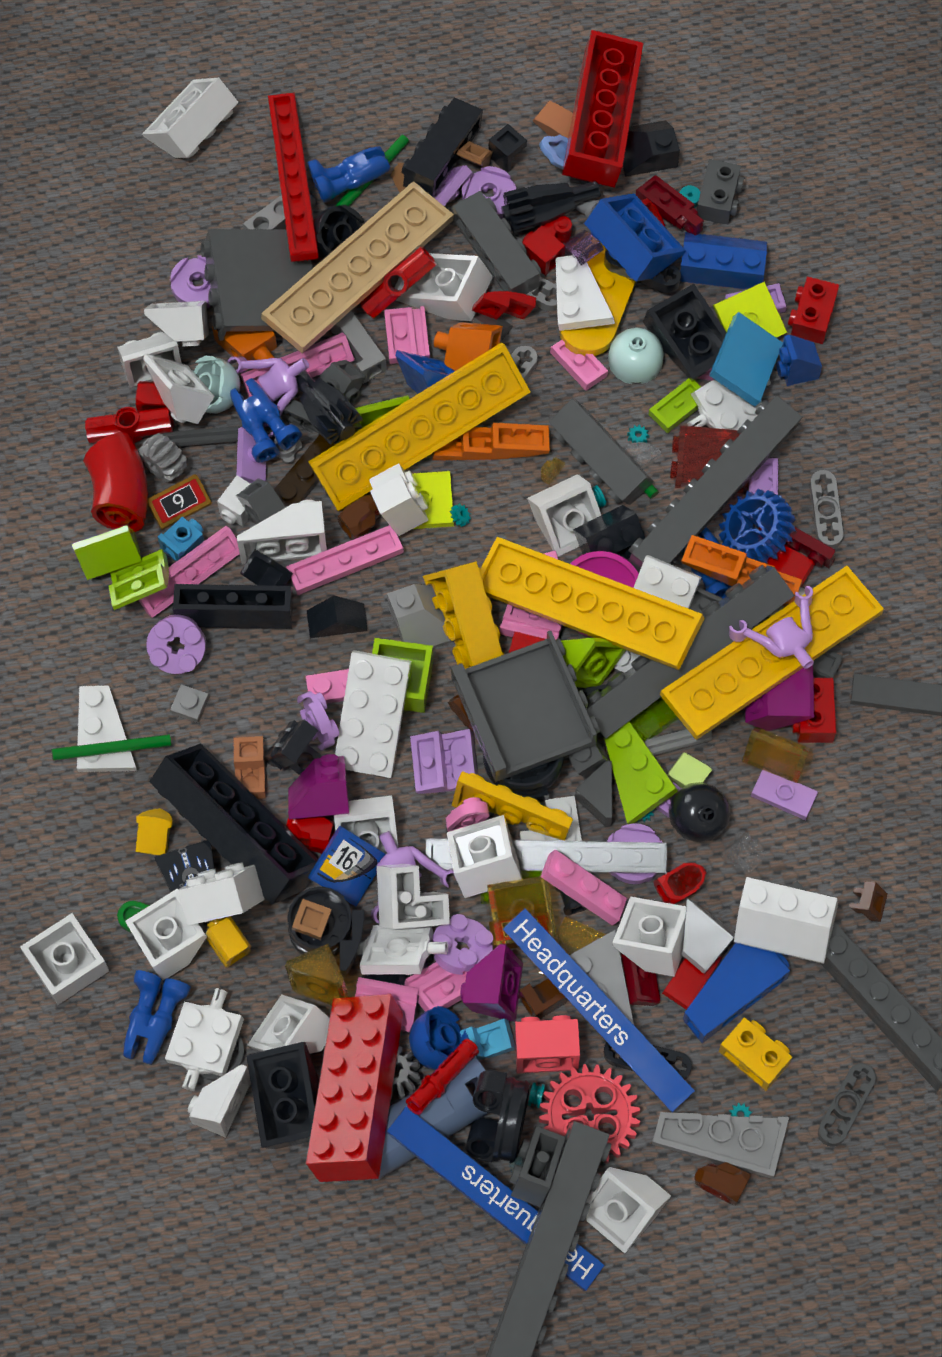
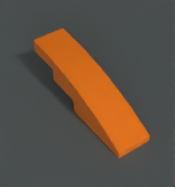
M493 423L491 428L474 427L433 452L432 460H493L548 454L550 451L549 426Z
M691 535L681 560L683 564L730 586L737 583L744 584L750 579L749 574L761 565L764 567L769 565L748 558L745 552ZM778 572L795 595L796 591L799 593L802 579ZM795 596L788 600L786 603H784L782 606L786 607L787 605L795 601Z

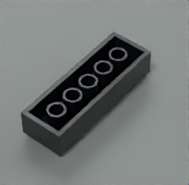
M201 743L165 756L149 782L158 790L162 797L166 798L178 810L182 817L186 818L198 830L203 838L207 839L218 850L223 858L227 859L231 864L243 862L244 867L255 865L265 900L273 905L305 890L312 880L308 876L317 863L318 858Z

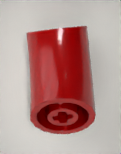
M116 432L94 444L85 454L83 460L93 484L91 513L98 523L107 528L115 530L127 525L136 532L143 528L148 508L147 478L140 454L131 436L126 432Z

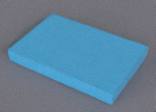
M738 312L732 318L709 376L755 407L761 401L779 355V348L782 347L783 342Z

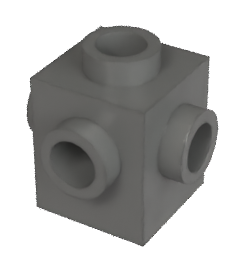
M347 360L331 363L320 376V379L342 392L351 404L358 398L360 394L359 388L366 378L363 373Z

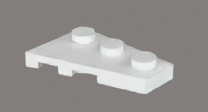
M584 255L556 257L559 330L564 331L615 324L613 315Z
M79 686L78 746L127 740L109 686ZM131 751L77 758L78 772L137 771Z

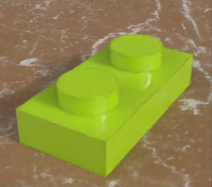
M688 378L651 407L648 415L666 433H669L698 410V405L691 396V393L701 388V386L695 380L691 381Z

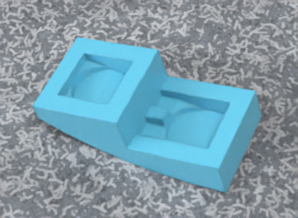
M501 1019L479 1028L469 1027L460 1031L462 1037L466 1030L469 1040L477 1045L479 1053L475 1057L478 1060L515 1050L512 1031L507 1019Z

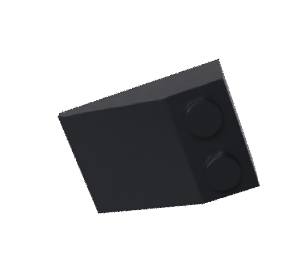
M695 284L648 309L643 320L648 331L655 334L660 340L663 351L691 381L712 370L726 331Z
M306 1042L246 1055L261 1148L280 1149L310 1142L319 1079Z

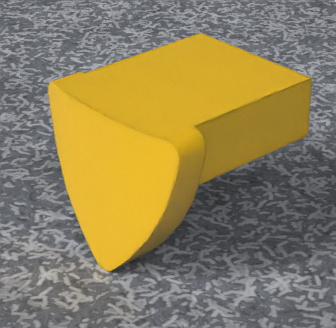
M160 808L152 809L136 816L138 832L135 852L153 855L167 853L169 832L173 822L171 815L167 811Z

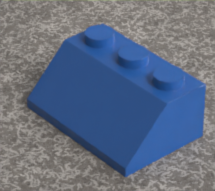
M634 193L600 199L584 223L591 231L592 236L605 246L609 255L617 260L626 270V274L636 282L655 277L686 252L681 244Z
M685 232L683 248L686 252L682 255L680 282L749 289L763 282L767 255L766 241L706 234L694 235Z

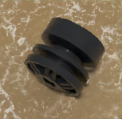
M320 886L306 889L295 897L289 907L287 922L290 941L297 952L308 959L319 961L338 955L340 953V940H350L352 930L351 910L345 898L332 888ZM302 899L332 909L321 940L292 930Z

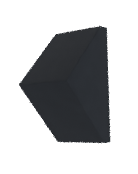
M333 595L307 610L310 639L368 631L364 603Z

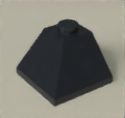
M666 120L629 127L622 166L625 177L678 167L679 145L674 128Z

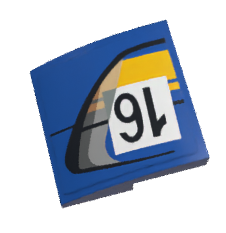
M339 826L308 878L322 887L332 888L340 893L347 902L357 906L376 875L377 863L386 854Z

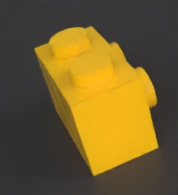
M744 1017L721 1043L719 1052L767 1091L789 1066L792 1056L789 1054L790 1050L779 1040L774 1042L765 1034L766 1030L754 1020L750 1022Z

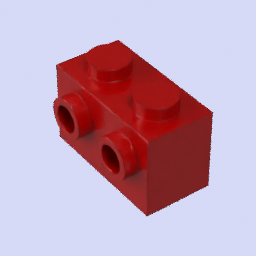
M807 276L804 287L799 286L796 293L795 302L799 303L798 309H792L788 325L793 326L791 335L819 344L824 343L837 298L839 284Z
M813 678L814 718L792 724V733H797L798 743H833L836 735L833 678Z

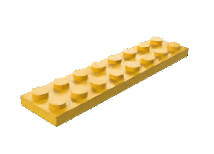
M501 342L358 430L350 438L342 440L311 459L308 463L334 507L339 511L373 489L369 482V479L398 463L406 470L526 396L531 391L507 347Z
M497 537L480 568L484 575L483 586L488 597L594 638L606 639L612 645L677 670L680 669L705 619L703 614L500 537Z
M845 566L812 589L813 597L809 611L813 639L804 649L814 661L883 613L884 608L848 566ZM793 601L752 630L768 637L766 635L768 628L787 617H792L796 625L802 629L800 607ZM746 637L741 642H732L662 689L660 696L695 740H698L803 667L794 655L781 658L776 657L763 645Z

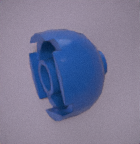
M437 1006L422 1013L412 1024L409 1033L410 1048L414 1057L426 1068L436 1070L464 1039H469L466 1030L461 1037V1029L456 1023L460 1020L457 1015L444 1007Z

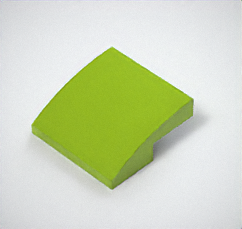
M162 549L142 557V561L110 572L112 584L109 585V592L114 610L168 587L167 555Z

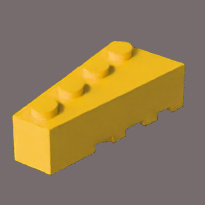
M477 561L423 576L426 586L432 584L436 594L432 598L435 609H440L445 617L444 625L442 626L444 632L456 645L453 647L452 652L457 665L462 663L466 669L505 655L499 643V629L494 624L492 618V604L483 586L484 575L478 567Z

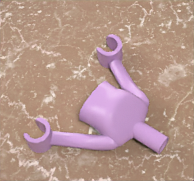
M230 357L228 359L230 364L238 361L237 373H244L247 369L271 367L267 373L259 376L258 379L262 389L272 402L282 397L277 404L280 416L298 392L295 376L309 368V363L305 358L300 359L291 366L281 358L248 361L244 357ZM263 423L264 427L269 426L267 423ZM273 432L268 434L269 437H275Z
M805 586L806 596H800L797 591L795 592V604L800 607L802 629L796 625L792 617H787L769 627L766 631L768 637L747 628V623L744 620H740V631L734 630L732 626H729L730 639L735 642H741L748 637L763 645L776 657L781 658L794 655L802 667L808 669L814 663L804 649L813 639L809 611L813 597L812 588Z
M390 831L379 836L387 854L377 863L376 873L377 866L395 864L416 865V859L422 866L440 877V882L449 888L446 877L450 873L454 875L453 870L443 869L413 846L398 848ZM378 905L372 909L371 918L379 924L377 919Z

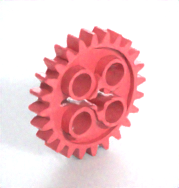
M583 1064L582 1073H578L574 1067H571L570 1077L561 1072L559 1073L560 1084L554 1081L550 1082V1088L553 1090V1093L547 1091L543 1093V1098L549 1103H540V1110L547 1114L539 1116V1122L548 1124L544 1129L562 1136L566 1135L568 1126L573 1121L599 1130L598 1127L602 1123H610L614 1126L615 1132L609 1135L607 1141L611 1143L609 1154L612 1153L615 1157L619 1158L621 1155L619 1146L627 1150L630 1147L626 1137L630 1139L636 1138L637 1133L630 1127H639L640 1120L632 1116L640 1114V1108L631 1106L637 1101V1095H627L631 1090V1085L627 1084L621 1087L622 1075L617 1076L613 1080L610 1078V1068L603 1075L600 1074L599 1065L595 1066L593 1072H589L587 1065ZM604 1092L611 1096L612 1101L609 1104L603 1105L596 1101L595 1096L598 1093ZM569 1095H575L581 1100V1103L577 1107H569L565 1104L564 1099ZM586 1109H591L592 1114H596L594 1115V1120L588 1121L585 1115ZM610 1111H616V1112H617V1115L604 1114V1113H608V1112H610ZM563 1115L577 1116L567 1120L562 1119ZM609 1155L605 1161L606 1164L609 1163Z

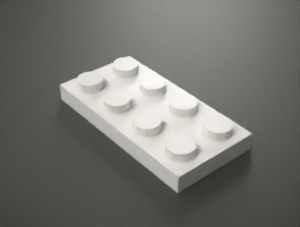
M647 555L633 588L689 609L702 577ZM626 650L614 668L626 673L632 668L631 663L641 655Z
M352 651L335 755L345 757L346 770L387 778L392 777L412 661Z

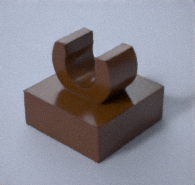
M865 881L863 888L857 887L853 889V893L861 897L860 902L856 904L850 903L849 907L856 913L864 914L871 921L881 922L887 893L876 882Z

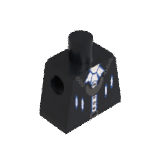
M208 840L154 857L170 892L186 886V880L198 876V873L215 869L213 850Z

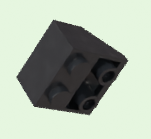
M621 505L573 529L583 555L595 551H606L629 560L631 553L628 550L638 538L645 539L637 514L625 505Z

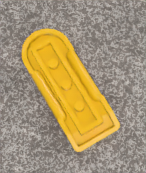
M594 237L586 256V261L613 315L615 324L564 331L559 330L560 338L565 342V347L571 352L582 354L583 356L585 354L597 356L610 348L636 284V281L611 272L605 267L604 257L606 248Z

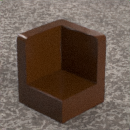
M549 979L544 980L535 987H532L529 983L519 990V999L531 1017L542 1019L566 1004L567 999L565 996L559 993Z

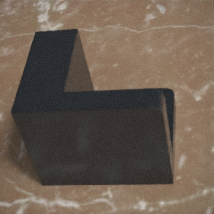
M507 124L489 139L488 150L492 152L491 160L508 173L511 170V159L527 147V140Z
M256 549L240 572L242 576L256 585L286 586L293 575L288 569Z

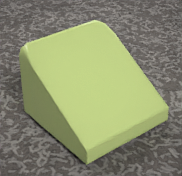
M683 752L667 775L679 787L684 788L685 785L690 783H703L712 769Z

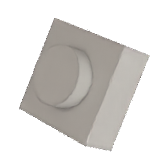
M181 684L170 712L176 716L198 723L209 695Z

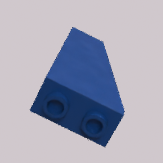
M735 943L687 1008L683 1021L699 1041L704 1043L787 980L790 973L788 961L782 954Z

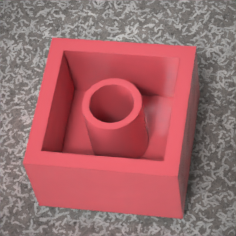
M567 1015L552 1017V1020L540 1021L538 1017H525L521 1019V1022H515L516 1072L570 1071L571 1067L578 1071L580 1060L578 1019H571Z

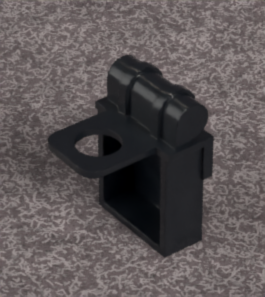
M305 719L299 722L295 720L289 722L286 728L278 735L276 742L268 749L264 760L280 770L288 766L298 775H301L305 769L298 766L297 760L303 752L310 754L313 760L322 757L321 754L308 745L318 730Z

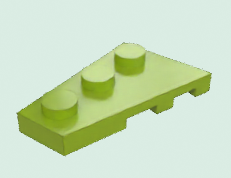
M630 721L605 739L628 824L637 822L678 792V789Z

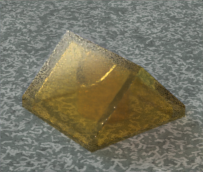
M756 727L750 734L742 762L798 783L812 748Z
M539 876L487 885L489 914L497 946L499 944L515 943L503 931V928L525 908L552 937L557 936L549 883Z
M328 944L286 962L285 968L293 992L332 1005L333 998L349 997L345 981Z

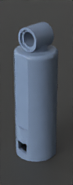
M474 1057L447 1085L444 1094L440 1098H435L423 1113L418 1115L445 1138L452 1136L488 1114L474 1106L473 1097L466 1087L471 1082L476 1087L478 1076L483 1071H486L478 1059ZM413 1093L389 1107L386 1131L404 1107L408 1105L406 1104V1099ZM387 1133L385 1135L379 1179L416 1157ZM350 1180V1181H338V1182H340V1183H349V1182H352V1181H354V1180Z

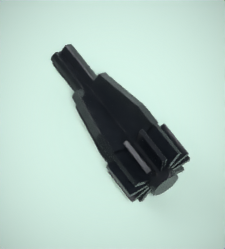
M596 181L575 187H569L568 183L523 187L504 192V206H501L503 218L511 224V230L516 233L549 223L575 210V203L601 197V193Z
M306 370L295 376L299 389L304 393L300 400L310 422L330 445L333 443L336 445L342 439L350 438L356 429H362V425L359 422L363 421V418L342 392L320 378L314 381Z

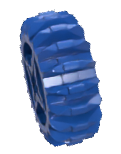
M757 489L755 494L747 491L744 499L737 496L738 502L735 505L728 504L730 512L722 514L726 520L719 524L722 530L719 534L720 540L723 541L722 545L745 552L748 558L768 564L769 557L778 560L777 552L780 550L786 552L784 544L786 542H793L789 534L796 531L795 526L792 524L796 519L791 513L793 511L791 506L785 502L782 496H778L769 490L764 492ZM753 524H755L758 528L760 527L762 530L759 531L757 528H754Z

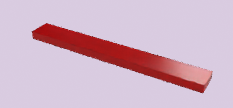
M295 93L269 95L268 101L291 262L318 259Z

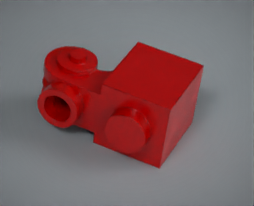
M563 215L549 223L542 224L535 232L531 231L524 237L522 243L526 248V255L530 260L537 262L541 273L545 276L556 267V257L565 256V245L563 243L568 242L571 238L572 222L570 218Z

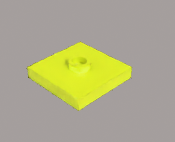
M765 281L713 305L726 333L733 316L738 312L776 338L787 333Z
M450 471L412 473L418 484L415 487L418 493L422 494L428 505V508L424 511L429 519L413 529L454 527L453 518L450 517L452 514L449 512L452 510L451 507H453Z

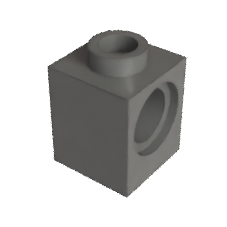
M259 478L236 495L252 521L256 524L286 508L271 484Z

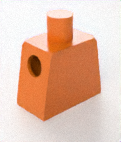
M461 322L451 326L449 334L438 331L433 344L435 348L446 350L444 363L447 367L456 371L500 344L503 326Z
M213 329L214 340L232 357H244L247 361L275 358L271 351L277 348L276 336L273 331H227L224 339L219 340L217 330Z

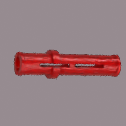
M464 1039L431 1075H426L422 1079L419 1088L406 1099L408 1109L414 1114L420 1115L435 1098H440L444 1094L447 1085L478 1055L477 1045L469 1039Z

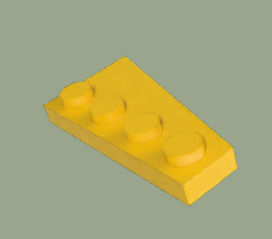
M462 771L457 781L452 802L453 807L457 808L463 804L465 799L477 797L488 804L489 812L499 816L504 815L508 824L514 825L523 822L526 823V827L531 831L565 841L573 818L569 817L564 811L545 807L534 798L517 795L508 787L503 785L496 786L485 781L483 777L475 773L468 774Z

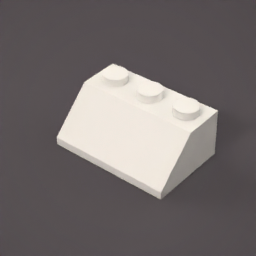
M220 78L192 80L142 135L175 158H190L199 150L198 145L216 132L215 127L233 114L232 109L238 104V101Z
M207 301L150 304L144 309L145 316L175 342L182 341V346H198L209 335Z
M746 877L739 905L734 943L824 964L838 908V899Z

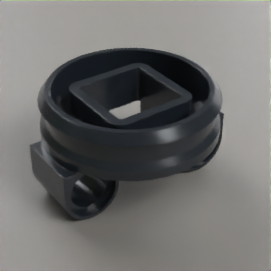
M483 754L485 771L496 786H506L513 793L522 797L534 798L538 802L549 800L548 788L558 779L564 762V757L495 782Z
M486 1070L480 1073L473 1095V1104L480 1111L500 1116L499 1121L480 1118L471 1124L465 1147L467 1154L471 1158L492 1163V1159L497 1162L500 1160L509 1161L510 1164L516 1161L530 1090V1084L527 1080L523 1082L516 1080L514 1077L509 1076L507 1078V1073L494 1070Z

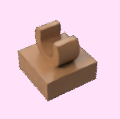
M302 899L292 930L321 940L332 909Z

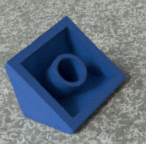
M397 350L395 354L407 385L418 394L455 371L447 367L444 361L400 350Z

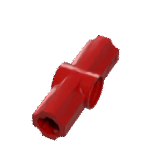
M423 246L418 248L385 276L382 284L360 302L361 307L373 319L437 265L434 258ZM394 275H398L404 280L402 290H397L392 286L391 279Z
M124 407L113 415L87 418L85 420V429L89 443H96L116 432L128 433L133 442L136 443L147 435L173 432L174 421L168 407L137 411L132 407Z

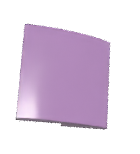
M466 729L447 734L435 731L410 736L416 793L426 794L455 791L462 771L468 774H478L472 730Z

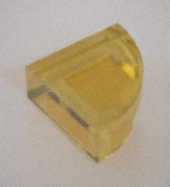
M553 457L552 461H546L541 467V480L550 485L565 466V462L557 457Z

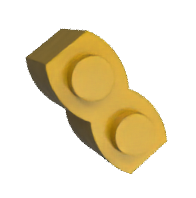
M231 916L215 919L207 924L206 940L225 968L230 967L250 953L252 946Z

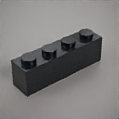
M455 97L448 107L444 106L436 124L432 123L424 141L418 142L413 157L406 159L401 171L404 174L403 187H407L414 181L434 197L461 158L457 155V151L467 142H472L481 128L483 109Z
M175 584L173 614L190 617L197 623L198 627L292 629V587Z

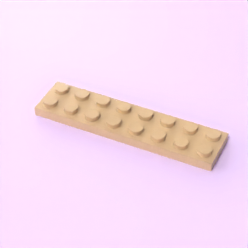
M413 181L263 311L261 319L303 354L381 285L388 273L392 272L418 248L424 247L453 221L454 214Z

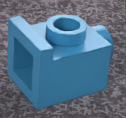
M182 516L164 534L161 533L158 536L160 549L177 562L204 542L202 533L204 530L196 520L191 518L187 521ZM184 533L187 534L185 537H180Z

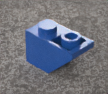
M793 335L784 336L783 345L779 348L780 360L776 362L779 377H784L787 386L819 379L822 365L814 342Z

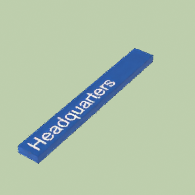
M526 908L503 928V931L671 1112L695 1091Z
M407 1106L404 1107L386 1133L524 1244H527L538 1211L527 1202L512 1197V1190L422 1118L411 1112ZM577 1243L574 1252L568 1251L565 1264L569 1265L566 1277L583 1291H586L605 1265Z

